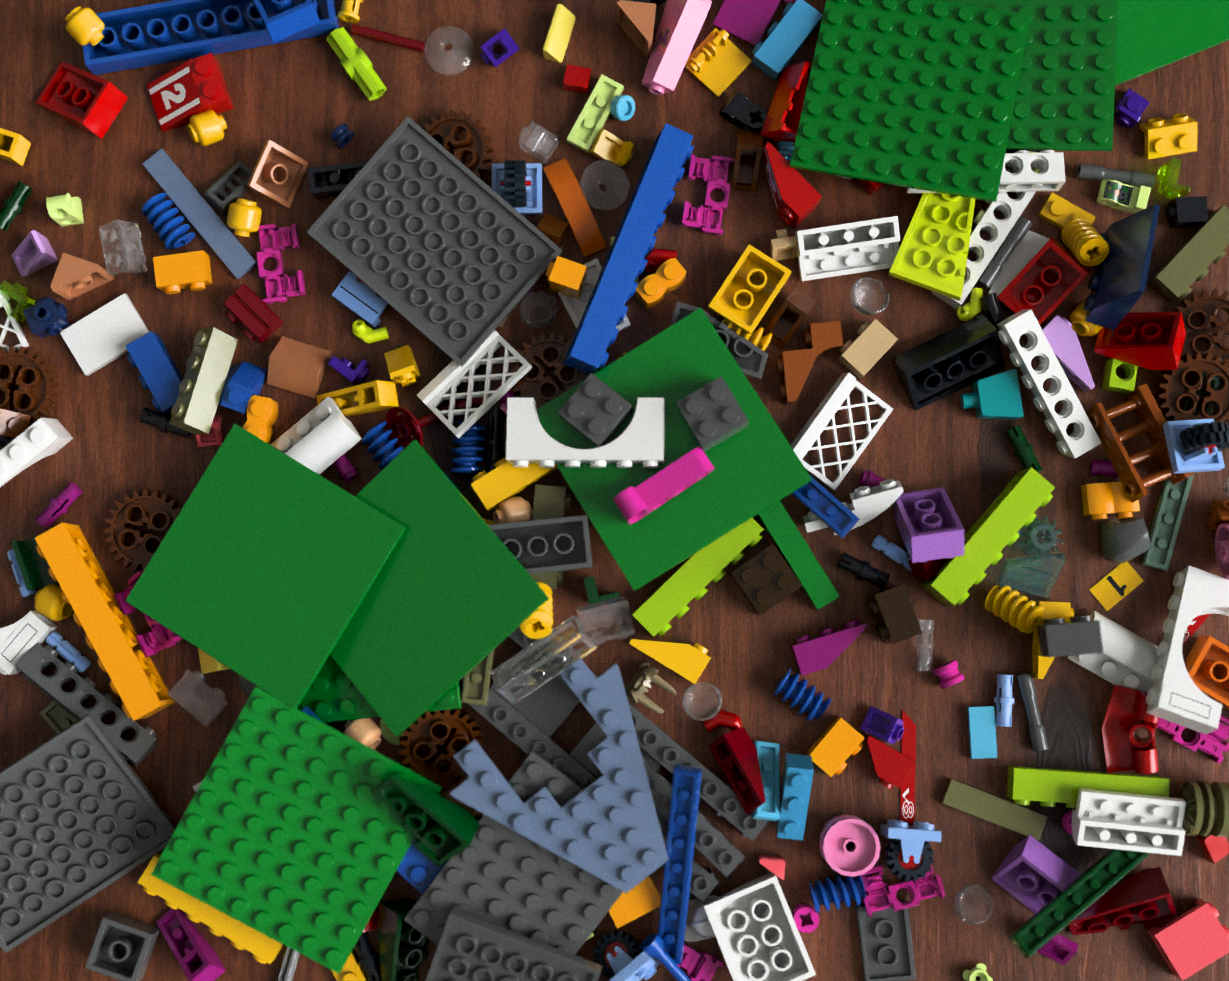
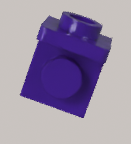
M1128 89L1114 109L1115 122L1122 127L1132 129L1139 122L1140 116L1150 102L1131 89Z
M333 356L328 362L331 368L355 386L358 382L362 383L370 373V370H368L370 364L364 359L355 370H352L355 365L344 357L339 360Z
M870 706L860 729L894 744L903 735L904 721Z

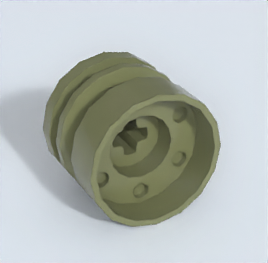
M1186 780L1181 787L1179 798L1184 799L1186 802L1182 824L1185 834L1189 836H1196L1197 834L1207 836L1211 833L1215 837L1229 838V782H1213L1209 786L1205 781L1197 783L1196 781Z

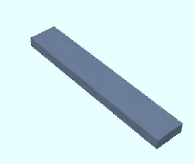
M162 148L143 163L144 167L237 279H240L257 265L253 257Z

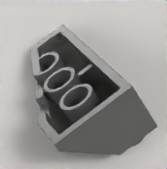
M677 301L670 326L699 308ZM703 310L744 375L761 379L768 354Z

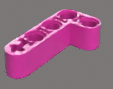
M699 446L634 488L632 486L615 496L613 501L629 525H631L707 476L715 467Z

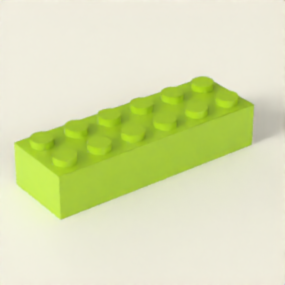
M1032 467L1019 471L964 535V555L949 558L939 572L930 581L926 580L922 587L944 606L961 605L970 594L967 592L973 584L977 586L985 578L986 573L984 571L990 564L994 566L1002 558L1003 554L1001 551L1006 545L1011 546L1019 538L1020 535L1017 532L1023 525L1027 527L1036 518L1034 512L1038 507H1044L1053 497L1050 493L1055 487Z

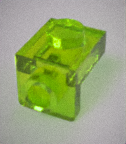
M1173 157L1160 166L1158 172V179H1160L1158 193L1165 194L1166 198L1174 200L1176 197H1185L1189 194L1191 187L1177 184L1182 160Z
M4 280L0 285V290L18 302L10 315L23 322L26 317L22 310L35 305V300L26 294L28 289L17 281L11 284Z

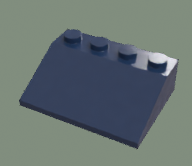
M1152 205L1111 224L1105 233L1100 234L1109 245V253L1103 262L1092 266L1095 272L1088 284V289L1091 290V293L1084 304V310L1087 311L1086 322L1115 330L1144 293L1160 209L1159 205Z

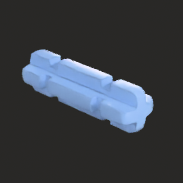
M877 535L871 544L873 548L878 551L882 550L884 555L898 564L902 563L903 567L912 571L908 563L910 560V556L907 555L908 552L892 542L888 543L887 539L881 535Z
M9 550L7 555L9 561L13 562L11 567L17 584L21 586L19 587L21 596L29 597L36 593L35 590H27L14 550Z
M52 632L46 638V643L52 648H56L55 651L66 661L74 664L73 666L79 672L86 671L91 665V661L85 656H81L82 653L67 640H63L64 637L58 632Z

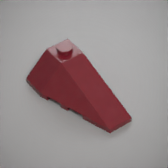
M1157 867L1154 869H1144L1110 889L1069 923L1068 926L1072 935L1104 932L1108 927L1113 926L1120 927V930H1127L1131 924L1143 923L1144 928L1154 927L1171 922L1178 915L1161 868Z

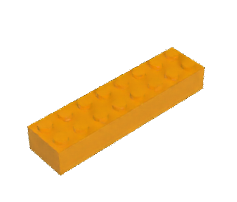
M60 523L35 537L38 544L36 546L37 552L43 559L47 560L50 566L48 568L50 576L54 581L59 582L62 588L60 591L62 598L73 608L75 612L73 613V618L77 625L83 627L86 632L85 640L92 650L95 649L99 656L97 659L102 671L107 672L112 680L110 681V686L116 695H120L124 703L122 708L127 717H132L133 721L148 718L175 703L151 657L145 658L135 638L138 636V633L128 615L123 614L114 596L116 593L79 525Z

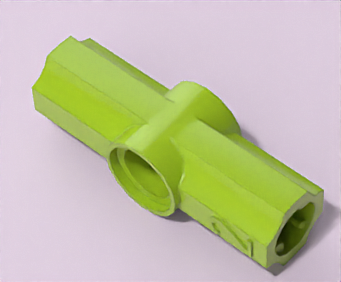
M344 27L333 30L326 40L340 59V64L352 81L355 80L369 101L381 97L387 88L372 68L373 65L364 51L356 46Z

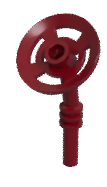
M484 397L472 398V407L482 404ZM467 399L459 402L455 401V410L466 409ZM450 402L447 403V406L445 404L442 405V408L438 410H449ZM395 406L387 412L386 426L387 430L392 429L393 431L390 434V438H398L395 445L397 447L403 446L405 449L414 440H417L422 446L423 435L421 428L440 419L433 412L416 419L406 408ZM398 412H404V413H405V414H401L400 416L396 415ZM395 424H399V425H398V431H399L400 435H399L398 432H397V429H396V425H395Z

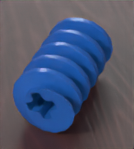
M160 193L151 197L143 205L141 213L147 217V222L153 225V230L159 233L158 237L161 241H164V246L170 250L177 249L192 241L196 234L194 232L186 234L190 226L188 224L180 225L184 221V217L178 216L175 218L174 216H176L179 210L177 208L169 210L173 205L172 200L163 201L168 194Z
M386 421L380 422L369 429L361 441L363 445L370 444L367 448L368 453H376L373 456V460L375 462L381 461L378 466L380 470H383L404 449L403 446L394 447L398 438H388L393 431L392 429L383 430L387 424Z
M455 421V423H457V424H459V425H461V424L464 422V421ZM474 423L460 438L453 439V443L460 447L452 449V453L459 457L451 459V463L458 467L450 469V472L475 475V472L482 470V467L476 465V462L483 460V457L477 455V452L484 450V447L478 445V442L485 440V437L478 433L486 430L485 426Z
M790 667L776 684L773 695L776 696L782 692L783 697L781 701L785 702L791 699V709L799 705V715L808 712L807 722L813 718L818 719L829 706L831 699L826 698L822 701L824 693L820 691L814 694L816 689L814 685L806 688V679L798 682L799 674L795 672L790 675Z
M835 875L834 883H832L829 877H825L824 885H822L819 879H815L813 887L809 882L811 900L816 913L820 912V905L822 904L827 911H830L831 903H834L838 910L840 909L841 901H844L847 908H849L851 899H854L858 906L861 903V897H864L866 900L861 875L854 876V880L851 876H844V882L839 875Z

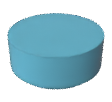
M617 95L612 100L610 107L612 116L617 120H629L635 112L633 98L628 95Z

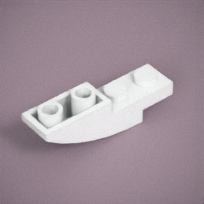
M884 480L879 483V486L871 488L869 486H862L855 489V492L849 493L852 503H841L860 519L852 529L874 519L898 499L904 492L899 480ZM811 511L807 513L808 515L803 516L807 533L828 527Z

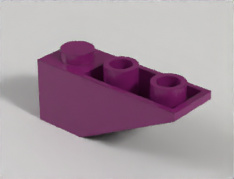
M858 620L844 623V629L835 631L834 627L819 631L820 636L810 639L809 635L796 638V644L790 645L799 675L803 676L827 668L867 628V624H859Z

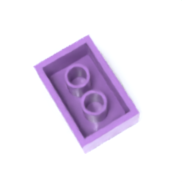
M944 487L902 493L894 502V520L912 563L942 558L949 559L964 555V528Z

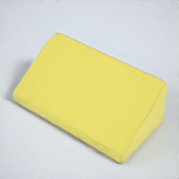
M559 3L556 5L543 46L544 59L562 63L576 19L567 8Z

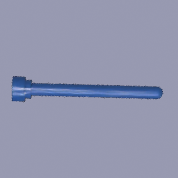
M656 933L649 935L642 942L641 949L649 956L657 958L677 981H691L664 951L663 941Z

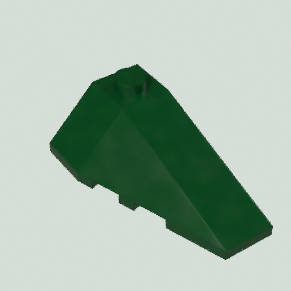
M394 774L388 776L375 788L392 813L398 814L403 821L401 826L404 831H410L416 840L414 844L417 849L438 867L471 844L479 827V821L461 806Z
M399 898L380 903L377 931L381 981H418L419 979L417 972L421 961H426L429 953L426 951L430 939L404 920L406 914L417 900Z

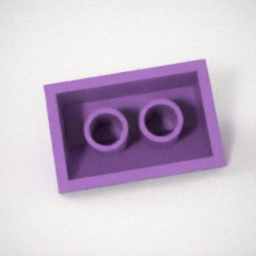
M1029 834L1013 847L991 879L1034 913H1037L1081 874Z

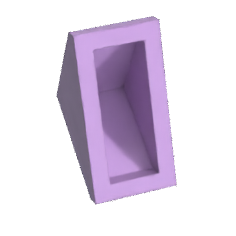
M35 230L28 233L11 255L22 277H26L58 260L48 239Z

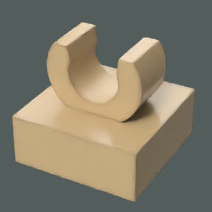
M786 229L776 230V239H771V258L775 261L797 258L798 242L796 236L788 237Z

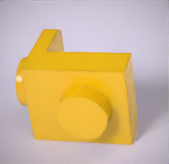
M605 129L599 131L590 153L613 167L623 166L632 157L633 152L631 150L634 143L630 141L624 142Z

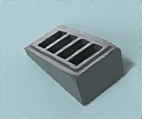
M239 160L204 192L206 201L224 216L228 213L229 205L232 202H236L237 198L241 199L249 190L247 184L253 171ZM240 172L247 179L243 181L237 176V173ZM230 181H235L239 187L236 188ZM225 187L231 192L230 195L223 190ZM219 195L224 200L221 201L217 196Z

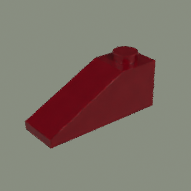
M744 727L723 734L710 744L709 747L745 813L749 814L766 802L757 749Z

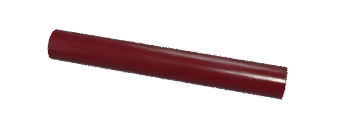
M353 24L351 27V34L419 52H424L425 42Z

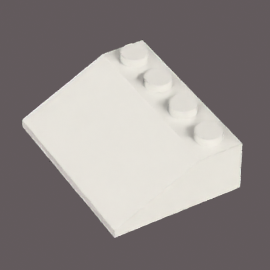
M772 872L748 881L703 906L733 981H803L816 975L778 879Z

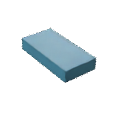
M994 706L967 707L970 758H997Z

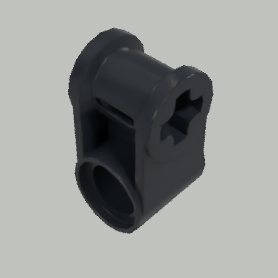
M738 91L732 92L719 111V114L726 121L742 130L761 132L767 117V113L763 108L750 101ZM756 119H759V120H760V123H759V122H756L755 124H752V123H751V120H752V121H756Z

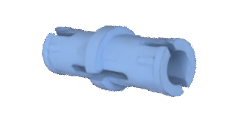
M996 674L997 691L996 697H994V702L996 703L995 726L1012 727V704L1015 702V698H1012L1013 675Z

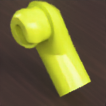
M972 288L970 291V301L957 309V316L961 321H969L981 313L982 302L980 297H983L982 288Z
M360 319L355 320L352 324L353 334L367 344L389 339L386 326L373 330Z

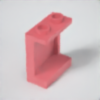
M1201 899L1195 901L1197 906L1161 928L1154 926L1147 930L1173 975L1182 981L1229 953V929L1225 925L1220 924L1217 919L1219 913L1211 902L1207 903Z

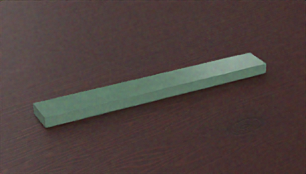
M1193 374L1189 385H1191L1194 381ZM1213 377L1210 380V386L1213 390H1216L1219 380ZM1195 391V394L1199 397L1203 396V392ZM1187 398L1185 399L1183 410L1188 407ZM1207 402L1204 407L1207 415L1211 414L1213 407L1211 402ZM1196 408L1193 411L1194 416L1197 414ZM1194 475L1174 485L1170 478L1163 480L1148 534L1150 549L1143 553L1141 565L1161 571H1168Z

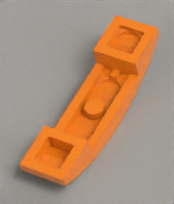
M566 158L543 167V171L559 201L583 257H589L606 249L607 246Z

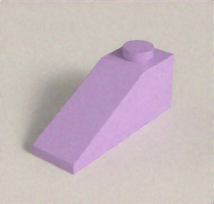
M1056 315L1042 328V331L1066 376L1084 393L1095 387L1077 334L1072 329V324L1066 318H1060Z

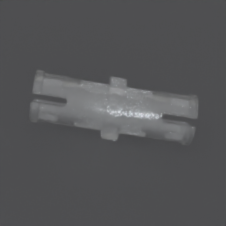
M918 619L923 633L917 636V642H915V647H917L916 671H933L932 655L936 644L933 643L934 620Z

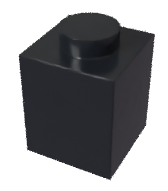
M1207 196L1176 197L1168 203L1165 215L1166 220L1169 221L1170 228L1200 227L1208 222Z

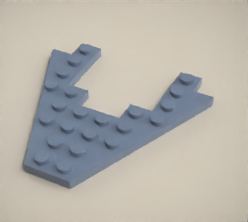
M579 658L559 674L608 736L587 752L602 775L563 806L558 804L545 786L523 802L476 739H474L453 756L469 778L452 790L450 794L459 801L627 893L669 859L619 666L615 663L596 678L584 661Z

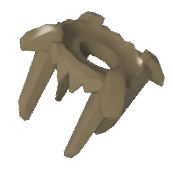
M642 663L637 668L639 671L630 684L625 685L626 696L630 698L633 705L639 702L656 713L662 714L664 710L646 697L644 692H648L647 688H651V681L673 695H676V691L657 675L658 669L651 668L650 663Z

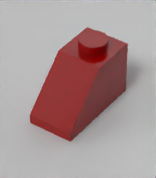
M867 734L865 741L874 773L880 777L878 782L891 790L893 786L900 789L915 761Z

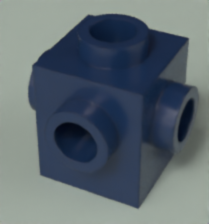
M51 297L38 299L35 301V305L22 310L32 333L41 338L57 335L63 331V328L69 326L66 318L69 314L62 302L59 303Z

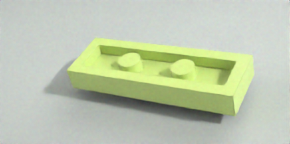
M601 75L566 139L568 143L587 153L590 152L599 131L602 130L611 113L612 100L622 93L624 85Z

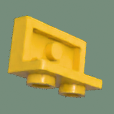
M1181 113L1173 115L1170 119L1151 118L1148 119V122L1141 123L1140 130L1144 132V157L1153 159L1197 151L1198 122L1189 117L1188 114Z

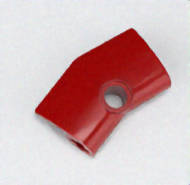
M1115 685L1102 724V737L1108 773L1135 770V773L1150 774L1159 771L1155 743V731L1159 717L1146 713L1148 708L1146 703L1148 692ZM1137 728H1144L1148 731L1149 736L1141 738L1137 736L1135 730Z

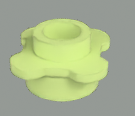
M977 963L975 968L971 970L966 969L962 974L963 979L967 981H976L975 978L977 976L980 977L979 981H993L987 974V968L983 963Z

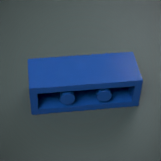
M151 331L126 345L129 352L126 356L131 365L139 369L141 373L139 380L144 388L150 389L154 397L151 398V401L158 411L162 410L164 413L171 414L172 407L178 398L179 385L184 378L160 336Z

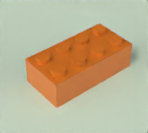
M1199 635L1184 661L1186 670L1194 684L1205 695L1223 704L1222 708L1229 711V647L1211 636Z

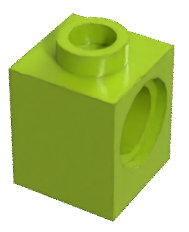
M1114 358L1106 360L1102 390L1122 394L1133 392L1138 366ZM1117 367L1124 370V379H1120L1116 375Z

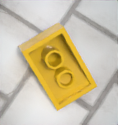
M749 244L708 308L751 335L780 293L792 271Z

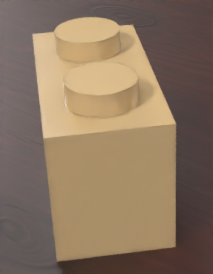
M877 319L871 324L866 321L857 331L860 336L854 342L849 339L839 350L843 354L838 360L859 379L864 377L898 340Z

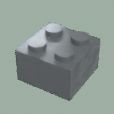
M590 373L558 414L562 420L598 448L608 443L634 410L629 402Z
M722 376L676 402L679 412L704 452L749 426L747 417Z
M1091 616L1070 617L1071 622L1066 623L1064 618L1044 619V625L1037 626L1041 656L1059 657L1102 653L1100 621L1091 620Z
M111 912L102 919L85 968L120 981H141L145 975L160 929Z

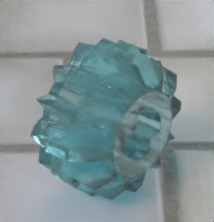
M1042 516L1040 521L1036 517L1027 527L1023 525L1027 531L1019 532L1021 537H1025V541L1019 542V545L1028 546L1025 554L1029 555L1033 552L1034 559H1040L1041 555L1046 559L1051 557V552H1059L1055 544L1063 543L1061 538H1057V534H1061L1063 531L1062 529L1054 530L1057 524L1055 520L1048 523V517ZM1038 533L1045 535V537H1042L1045 539L1044 542L1037 541V538H1039L1037 536Z

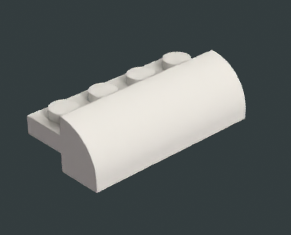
M898 216L796 231L800 280L808 281L891 268L899 250V241H901Z
M328 396L275 440L271 446L317 474H321L362 438L351 421L345 418L335 401Z
M1094 611L1091 615V620L1100 621L1103 652L1070 655L1068 659L1114 685L1149 692L1154 681L1151 678L1152 671L1158 664L1159 656H1157L1158 646Z
M1079 788L1076 810L1072 809L1073 839L1076 845L1181 856L1185 837V830L1182 828L1186 802L1181 798Z

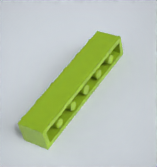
M751 518L695 553L632 614L633 617L653 637L656 634L661 637L671 628L669 622L675 616L680 619L690 609L687 604L693 598L698 601L708 591L705 586L710 581L718 582L726 574L723 569L730 562L735 565L744 556L741 551L748 544L753 547L762 539L760 533L764 529Z
M1008 766L1007 797L1014 799V804L1030 805V801H1040L1041 806L1056 807L1057 802L1066 803L1067 808L1076 809L1079 788L1169 797L1170 779L1150 775Z

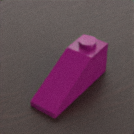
M171 908L156 921L189 981H214L226 971L215 950L181 909Z

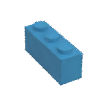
M797 0L794 4L790 2L782 13L784 17L780 23L775 21L767 32L769 37L764 43L760 41L752 51V54H754L752 64L774 81L779 78L783 69L789 65L821 23L823 14L804 0Z
M785 754L780 788V819L775 822L777 838L803 841L814 772L812 756Z

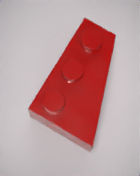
M805 61L783 69L760 135L777 141L795 143L812 67L811 63Z

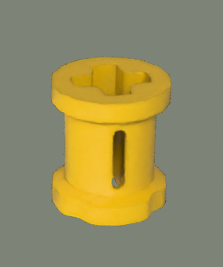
M343 0L341 11H338L337 18L348 23H358L360 19L358 16L359 6L363 0Z

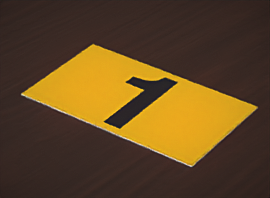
M1127 561L1118 565L1094 585L1090 592L1105 610L1109 611L1139 586L1143 579Z

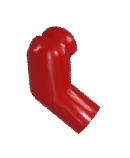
M652 250L644 258L647 260L644 270L648 273H653L663 262L672 258L677 259V250Z
M724 710L718 711L702 722L709 733L720 725L730 728L731 731L742 727L741 719L736 713Z

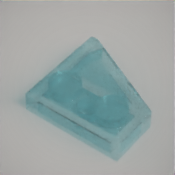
M1058 553L1007 559L998 579L999 585H1008L1012 589L1048 598L1066 561L1065 554Z

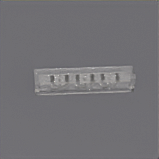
M573 615L552 629L548 636L536 640L491 671L495 688L515 705L559 675L577 659H582L596 650V643L584 633L580 620ZM581 641L586 644L580 649H573ZM564 657V660L560 663L551 664L554 659ZM535 672H543L538 678H530ZM515 686H523L522 689L514 694L509 691Z

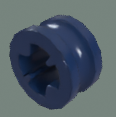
M341 124L331 133L330 140L332 142L336 141V146L338 149H341L353 139L355 133L352 130H348L347 124Z

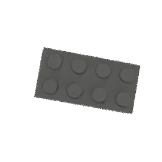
M587 515L488 525L529 575L593 568Z

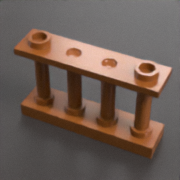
M1147 383L1138 386L1133 392L1126 395L1128 401L1106 410L1102 403L1099 402L1085 411L1123 485L1125 494L1129 496L1132 503L1148 495L1146 490L1148 486L1170 478L1174 485L1194 475L1193 472L1173 474L1163 424L1166 423V420ZM1134 410L1140 423L1117 433L1110 419ZM1145 432L1152 446L1128 455L1122 442ZM1157 455L1164 469L1140 478L1134 464Z

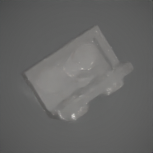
M115 220L99 227L108 275L113 276L122 272L133 274L148 272L138 223Z
M626 596L577 608L585 645L596 646L608 640H622L635 634Z
M186 669L185 675L171 689L168 696L208 728L227 707L228 703L225 700L227 695L217 686L212 689L205 684L207 678L198 670L192 673L189 669Z

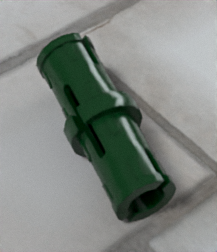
M20 181L17 182L8 199H4L2 202L4 205L0 210V229L5 232L8 231L17 214H21L23 211L21 209L33 191L32 188Z
M1020 424L1005 431L1016 451L1014 455L1019 457L1024 468L1032 467L1037 472L1042 471L1043 468L1040 466L1032 450L1034 447L1032 444L1029 445Z

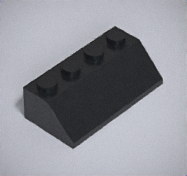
M983 314L892 358L897 377L915 411L1005 368L998 331Z

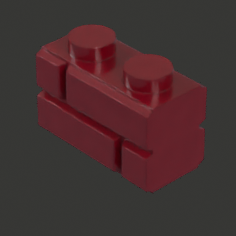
M245 283L223 303V306L228 310L225 315L235 324L240 322L245 327L243 333L253 342L258 339L261 343H264L284 323Z

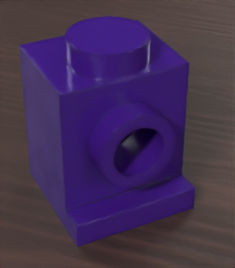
M504 28L480 46L483 49L480 55L488 66L493 63L497 67L518 51L519 47ZM494 45H502V53L496 54L493 51Z

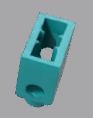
M1017 369L980 379L972 383L973 393L960 395L962 409L975 408L978 419L1018 420L1024 417Z

